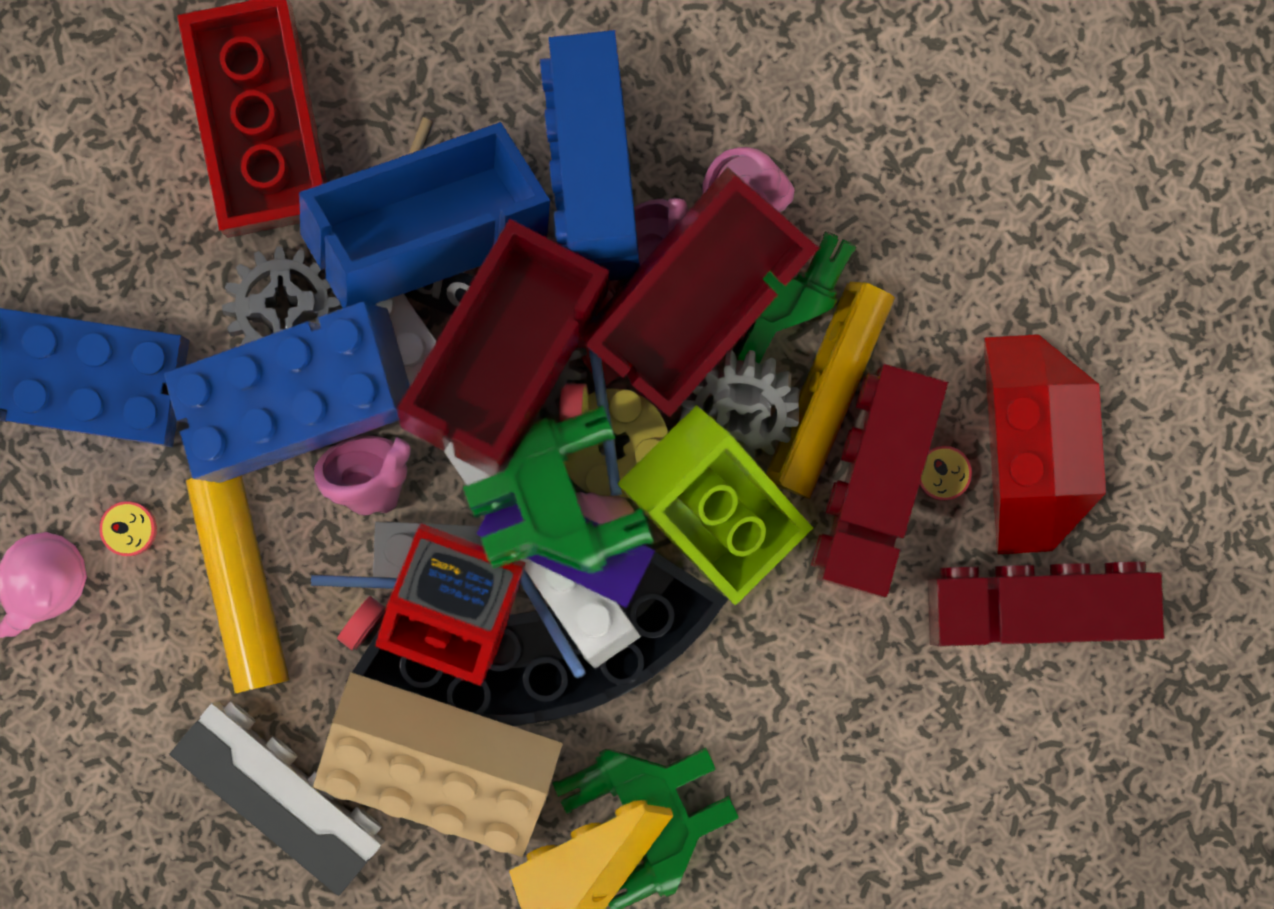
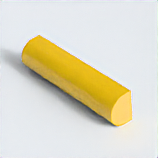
M849 282L846 284L800 392L798 426L791 427V440L788 443L779 442L766 472V475L776 486L799 496L811 498L895 300V297L890 293L865 282Z
M242 475L221 483L195 480L193 478L185 480L234 692L240 693L290 681Z

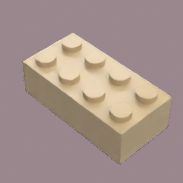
M350 672L330 728L312 788L327 792L338 799L351 800L381 810L392 817H402L435 828L443 834L457 835L487 845L492 850L498 852H508L523 857L548 795L563 743Z

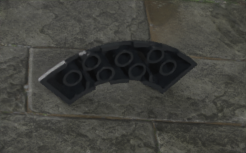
M654 552L627 608L619 604L641 637L597 668H594L587 661L550 606L547 607L585 670L584 675L581 677L574 676L536 610L509 615L499 650L481 686L376 647L380 629L352 673L511 726L556 720L596 708L626 694L653 678L683 654L708 628L728 601V598Z

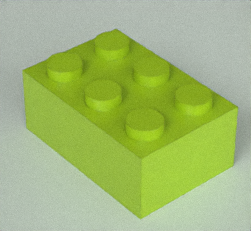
M697 405L617 483L700 573L735 606L813 529L809 522L730 433Z

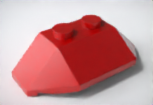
M1039 334L984 337L997 555L1052 552L1106 494L1099 383Z

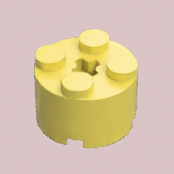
M606 389L612 430L617 437L626 434L630 440L623 447L625 456L617 460L621 480L668 434V430L660 412L646 398L631 390ZM595 392L589 394V411L598 407ZM603 442L567 455L569 461L564 462L566 471L580 489L586 493L611 496L605 455L602 456L599 452ZM623 490L622 494L618 495L621 497H625V499H630V497Z

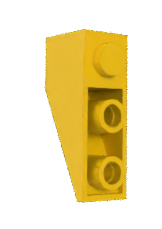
M645 800L630 802L615 811L616 818L603 824L590 823L581 826L570 833L571 840L559 846L547 845L529 852L526 855L527 862L509 870L521 909H605L673 817L671 808L648 805Z

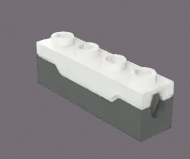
M230 701L226 707L220 702L211 703L200 716V720L194 723L169 755L339 897L385 842V840L377 835L382 826L360 807L357 806L351 813L329 793L312 788L317 772L314 771L308 777L293 764L298 756L286 744L274 736L266 742L254 732L251 727L256 722L255 719L233 701Z

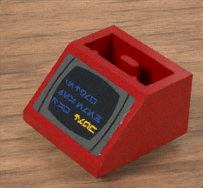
M420 523L389 598L375 646L481 686L499 650L526 562L518 560L493 569L484 546Z

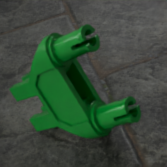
M825 231L819 249L814 254L805 274L798 273L785 286L769 271L763 279L778 295L749 327L738 348L736 359L744 360L750 350L755 351L756 363H760L776 332L810 320L834 308L838 301L836 297L838 292L834 290V287L851 254L855 252L857 247L849 241L842 239L834 256L830 258L839 239L837 235Z
M603 405L555 423L554 419L548 420L547 417L537 420L526 433L505 471L463 487L475 518L516 504L519 505L522 513L523 522L481 538L493 569L538 554L568 567L588 573H595L603 570L602 566L607 564L606 558L647 543H654L641 508L637 509L636 512L593 527L592 522L586 523L564 462L569 461L567 457L569 454L607 440L615 439Z
M706 747L667 766L606 748L599 752V756L595 757L597 763L559 781L552 782L558 797L576 788L580 789L579 792L561 800L567 815L572 813L573 810L609 793L613 797L619 796L622 805L645 800L648 805L671 808L673 817L642 858L643 863L636 866L619 889L626 888L627 890L614 896L608 904L610 909H624L657 892L660 897L665 895L668 898L674 895L699 837L739 819L729 796L688 814L676 788L716 770Z

